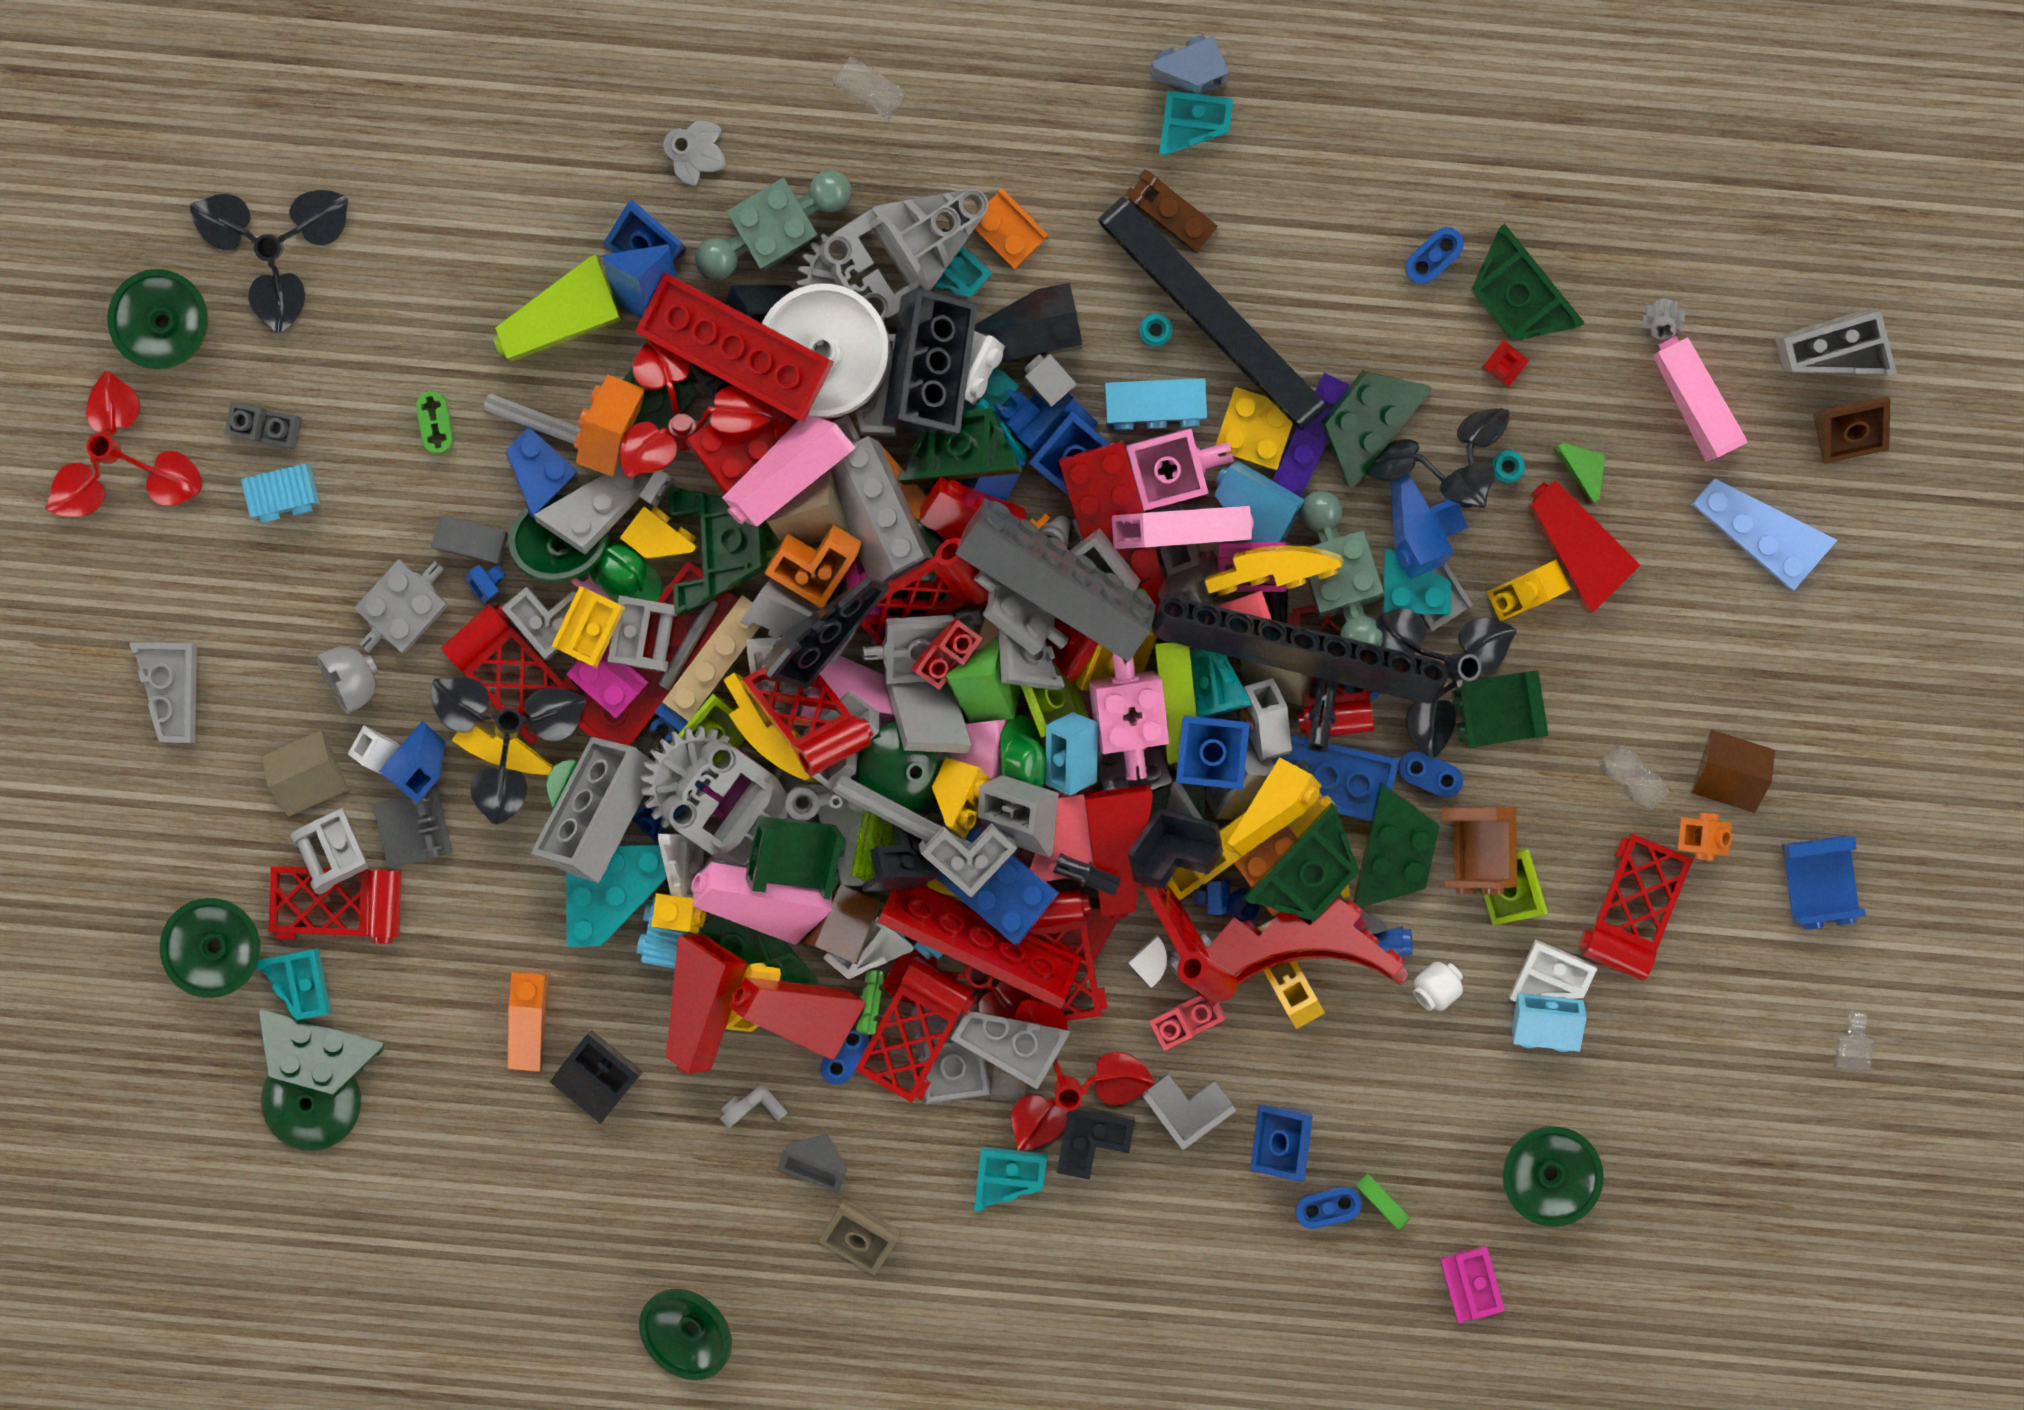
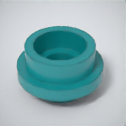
M1149 314L1141 321L1139 334L1142 341L1147 345L1159 347L1169 341L1172 335V325L1169 319L1162 314ZM1157 324L1161 327L1162 333L1159 336H1152L1150 334L1149 328L1152 325Z
M1513 450L1499 452L1491 463L1495 471V478L1503 483H1513L1519 480L1525 470L1522 456ZM1504 461L1512 462L1514 468L1511 473H1506L1502 470V463Z

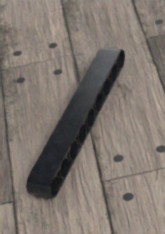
M1121 196L1097 219L1102 228L1298 429L1303 431L1327 408L1318 394L1126 198Z
M1176 596L1164 597L1161 600L1151 627L1154 635L1165 641L1427 704L1434 703L1438 699L1449 676L1447 667L1435 659Z

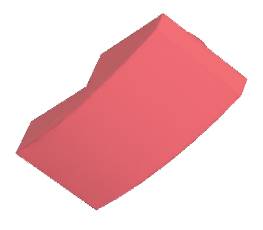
M1197 995L1155 1017L1149 1023L1163 1050L1166 1051L1194 1037L1195 1034L1224 1021L1226 1016L1219 1002L1213 1007L1200 995Z

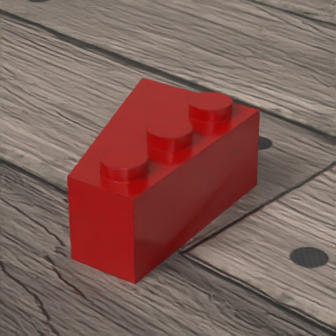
M940 477L920 506V523L949 539H961L965 527L985 498L991 502L997 501L1008 508L1010 514L1020 520H1026V510L1024 507L964 486L957 481Z

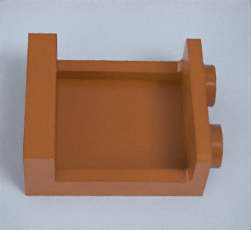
M1516 806L1442 807V821H1454L1455 878L1453 880H1444V887H1456L1457 894L1477 893V888H1484V894L1486 895L1504 894V888L1517 887Z

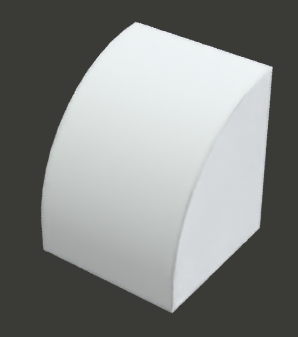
M364 725L348 755L362 766L380 773L379 770L401 745Z
M1158 935L1152 938L1128 961L1131 967L1151 988L1161 979L1167 965L1166 949Z

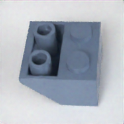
M1204 34L1196 36L1186 42L1187 47L1176 52L1173 48L1166 49L1156 54V60L1151 63L1150 76L1152 80L1185 93H1206L1226 84L1229 76V70L1214 35L1205 38Z

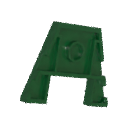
M676 487L668 488L670 517L680 519L700 515L704 578L673 584L675 614L683 616L767 569L765 522H762L757 527L746 522L743 524L738 523L728 513L727 510L730 506L722 498L724 495L719 496L700 491L683 490Z
M720 916L706 920L703 927H699L698 933H703L747 962V966L754 963H763L766 967L777 964L784 982L816 985L819 982L813 972L786 941Z

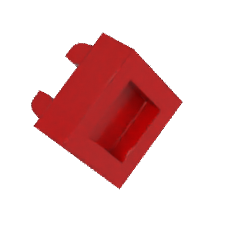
M1503 340L1482 368L1508 388L1530 360Z

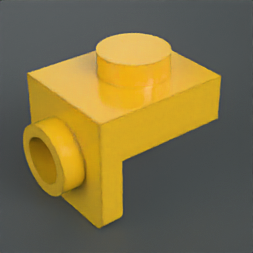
M656 893L651 927L697 934L699 927L704 925L706 911L693 907V898Z

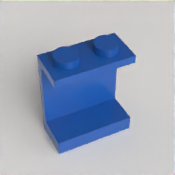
M1843 835L1782 844L1793 923L1803 924V929L1808 930L1824 927L1823 921L1836 920V925L1857 923L1856 917L1866 916L1865 909L1859 908L1851 850L1857 849L1855 836Z

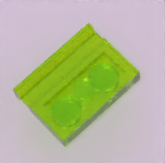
M863 811L850 875L854 878H860L864 882L875 877L870 850L876 846L896 845L892 824L869 811Z

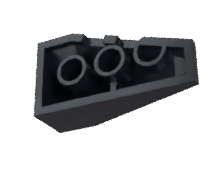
M1070 283L1037 289L976 323L974 331L986 337L988 335L994 337L1005 346L1000 364L1036 358L1039 354L1046 356L1082 349L1083 347Z
M867 577L787 631L783 637L774 643L773 649L765 658L766 674L768 677L808 689L889 590L890 586L885 582Z

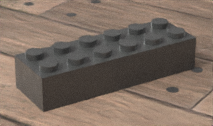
M985 498L965 527L955 553L957 556L1127 662L1130 661L1151 631L1156 604L1153 603L1147 594L1141 591H1131L1124 586V582L1118 576L1112 573H1104L1096 568L1095 563L1088 557L1083 555L1077 556L1069 551L1067 546L1059 539L1054 537L1048 538L1040 533L1032 522L1025 519L1020 520L1013 516L1003 504L997 501L991 502Z

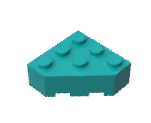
M619 844L599 883L581 879L566 872L567 947L602 946L667 880L659 844Z

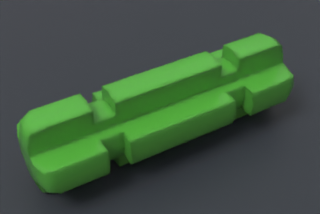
M868 970L866 972L864 983L867 984V988H863L862 1000L866 1004L860 1013L862 1019L858 1018L856 1028L860 1034L874 1035L876 1033L878 1021L874 1020L875 1017L879 1016L883 990H880V986H883L885 973L879 970Z

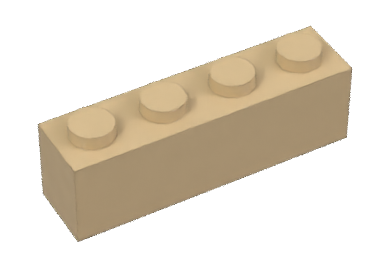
M744 595L741 596L662 701L688 722L709 697L714 694L747 650V639H755L763 626L754 622L750 626L740 623L753 603Z

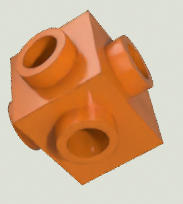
M1699 812L1698 819L1681 817L1678 850L1695 852L1694 859L1714 861L1715 855L1728 856L1729 846L1732 842V822L1719 821V814Z

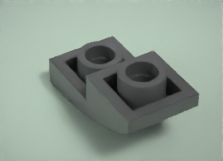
M231 402L224 434L295 450L302 417Z
M440 515L431 547L438 551L466 556L471 560L500 565L509 534L487 526Z

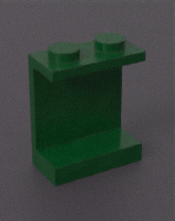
M1538 670L1464 681L1461 687H1456V690L1451 691L1454 710L1460 709L1462 721L1457 723L1458 739L1460 743L1465 742L1466 748L1470 749L1490 744L1549 736Z
M758 816L745 879L750 889L755 892L765 893L767 883L818 889L823 899L830 900L832 888H836L838 885L839 870L837 865L839 857L844 856L846 840L838 827L833 824Z

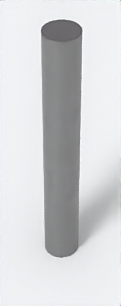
M711 600L703 605L670 662L667 672L663 674L658 684L670 691L718 608L719 603Z

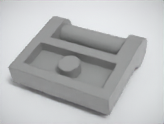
M619 596L618 604L626 608L612 635L608 662L658 672H667L669 662H666L671 628L673 617H677L675 605ZM650 613L660 614L653 659L645 658L643 653Z
M343 808L295 830L290 835L294 846L299 847L312 878L311 886L316 894L327 892L333 885L370 868ZM318 836L332 870L324 873L311 844V840Z

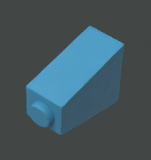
M1239 461L1230 465L1229 468L1224 466L1215 481L1219 486L1214 495L1223 508L1250 506V514L1253 517L1254 526L1252 540H1248V542H1284L1305 502L1303 498Z

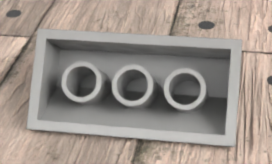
M867 436L854 443L855 449L830 469H832L850 535L862 541L857 554L867 576L889 583L931 559L933 556L880 442Z
M591 737L531 854L573 876L599 883L618 845L622 841L629 823L637 812L644 796L641 794V789L650 785V783L640 779L641 775L651 774L652 772L644 766V762L654 761L635 747Z

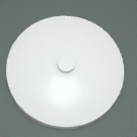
M813 284L798 288L782 297L769 310L762 324L834 361L808 414L810 417L815 416L821 419L835 418L855 411L870 400L885 378L890 361V341L886 326L871 303L851 289L834 284Z

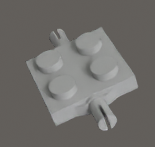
M398 559L354 608L367 620L372 629L359 645L370 653L381 639L391 642L401 653L405 654L449 606L437 594L432 585L445 569L434 560L431 566L421 575L413 572L403 561Z
M980 570L976 574L974 581H977L989 591L988 604L983 616L1032 655L1040 652L1046 638L1058 646L1059 649L1067 644L1069 637L1065 636L1055 627L1054 615Z
M953 616L886 619L885 638L882 646H863L862 659L863 661L883 659L886 684L927 682L910 669L929 644L954 620Z

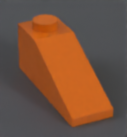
M517 969L511 974L508 1009L507 1069L541 1072L550 972Z

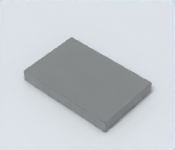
M948 681L944 683L940 690L928 682L886 684L904 751L969 752L971 747L969 735L960 705Z
M977 1000L971 1011L978 1012ZM911 1005V1014H919L916 1005ZM923 1007L924 1012L930 1011L929 1009ZM963 1013L926 1078L931 1084L924 1095L925 1105L991 1095L986 1060L951 1040L965 1015ZM937 1014L926 1017L931 1034L944 1031L949 1022ZM912 1020L915 1038L925 1036L921 1020ZM939 1038L933 1039V1042H934V1045H935V1046H936V1044H937ZM927 1041L917 1043L918 1061L929 1059L931 1053ZM924 1066L920 1067V1073L923 1070Z

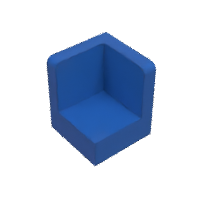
M1447 500L1429 508L1446 537L1468 528L1458 503Z

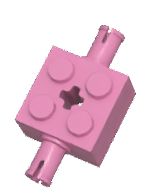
M1191 428L1126 445L1131 470L1144 511L1209 494L1203 474L1206 473L1205 469L1234 462L1232 453L1218 456L1220 453L1231 451L1229 441L1200 450L1199 447H1196ZM1168 460L1170 465H1176V470L1171 472V478H1166L1164 474H1158V469L1162 467V461Z
M1113 653L1115 676L1089 681L1093 720L1098 722V748L1103 754L1124 752L1126 779L1137 780V775H1139L1141 780L1147 777L1144 749L1169 744L1162 679L1154 670L1135 673L1133 656L1127 662ZM1132 707L1134 711L1130 713L1129 717H1125L1124 715L1129 712L1128 708Z

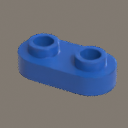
M1449 227L1437 230L1407 259L1405 273L1408 279L1418 285L1428 284L1433 281L1461 254L1464 247L1462 235L1457 230ZM1442 240H1448L1451 243L1452 248L1450 251H1443L1440 248ZM1422 262L1426 264L1427 272L1425 274H1419L1416 271L1417 263Z
M1420 751L1407 752L1399 761V774L1410 784L1442 797L1454 796L1462 788V773L1457 767L1435 757H1428ZM1414 761H1418L1422 765V770L1418 774H1414L1410 770V765ZM1445 774H1449L1453 780L1449 787H1444L1441 784V778Z
M857 1021L849 1034H857L859 1042L851 1045L847 1042L846 1038L834 1061L824 1056L821 1062V1074L831 1084H842L850 1079L870 1042V1035L857 1032ZM834 1062L841 1063L843 1071L839 1074L833 1073L831 1064Z
M1339 1186L1303 1196L1296 1204L1295 1214L1302 1226L1309 1229H1317L1354 1219L1361 1210L1362 1202L1360 1196L1353 1188ZM1341 1197H1347L1350 1199V1204L1346 1208H1340L1338 1200ZM1309 1205H1315L1318 1208V1212L1314 1216H1308L1306 1208Z

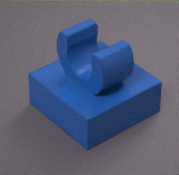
M1008 390L1006 393L1010 398L1003 406L999 403H996L994 406L999 420L1003 421L1008 428L1019 435L1040 410L1017 390L1015 392Z
M478 565L468 572L464 580L485 606L496 598L499 592L496 585L506 575L498 565L486 573Z
M662 702L655 711L661 718L654 720L650 729L656 731L659 725L666 724L669 727V733L664 740L669 742L672 740L671 733L677 732V730L681 732L688 721Z
M1230 880L1208 881V889L1194 890V904H1208V915L1230 913Z

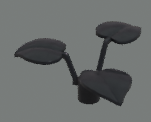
M315 190L300 195L294 200L289 209L290 218L298 226L279 237L275 234H263L257 238L244 229L250 222V211L241 198L232 194H217L200 201H195L190 204V212L197 230L213 247L222 250H232L239 245L242 234L254 243L256 256L261 260L268 261V266L271 268L273 276L261 275L256 278L249 288L248 297L255 314L276 333H280L294 323L305 301V289L297 275L286 273L279 276L275 260L283 253V242L301 231L304 238L311 244L327 245L334 242L341 235L345 226L348 199L346 196L330 190Z
M1504 408L1486 409L1476 412L1462 421L1457 429V438L1461 443H1468L1466 450L1469 465L1455 470L1447 477L1422 454H1417L1420 448L1419 444L1411 439H1401L1389 443L1365 474L1381 481L1397 480L1411 472L1415 467V461H1418L1441 481L1440 492L1443 497L1460 504L1464 508H1485L1488 493L1494 482L1495 471L1488 463L1475 462L1473 449L1475 445L1478 447H1488L1496 442L1507 428L1510 412Z
M1395 609L1381 613L1376 621V628L1383 635L1382 647L1415 654L1416 652L1420 655L1445 662L1444 665L1449 671L1448 678L1452 682L1443 687L1438 699L1453 688L1461 687L1462 681H1473L1480 675V672L1489 673L1497 669L1506 657L1510 643L1517 633L1514 627L1500 620L1490 618L1473 619L1462 627L1458 636L1459 644L1465 651L1462 654L1443 655L1419 647L1425 640L1426 627L1423 619L1416 612L1409 609ZM1437 699L1434 703L1430 704L1415 701L1409 708L1406 716V728L1411 739L1431 758L1436 757L1444 749L1455 727L1456 713L1453 704L1448 700Z
M468 677L434 679L431 692L433 707L439 720L452 731L469 732L473 729L476 720L495 722L494 731L503 740L499 770L485 768L479 771L471 782L470 792L471 798L478 810L492 824L496 825L512 818L523 805L527 794V784L523 774L516 770L505 771L510 740L515 739L519 735L522 724L527 726L534 724L536 735L545 741L559 742L565 740L576 729L586 704V698L580 694L565 689L548 688L534 692L526 700L525 712L531 719L521 716L513 708H504L498 714L492 713L491 715L483 716L481 714L489 706V695L484 685L475 679Z

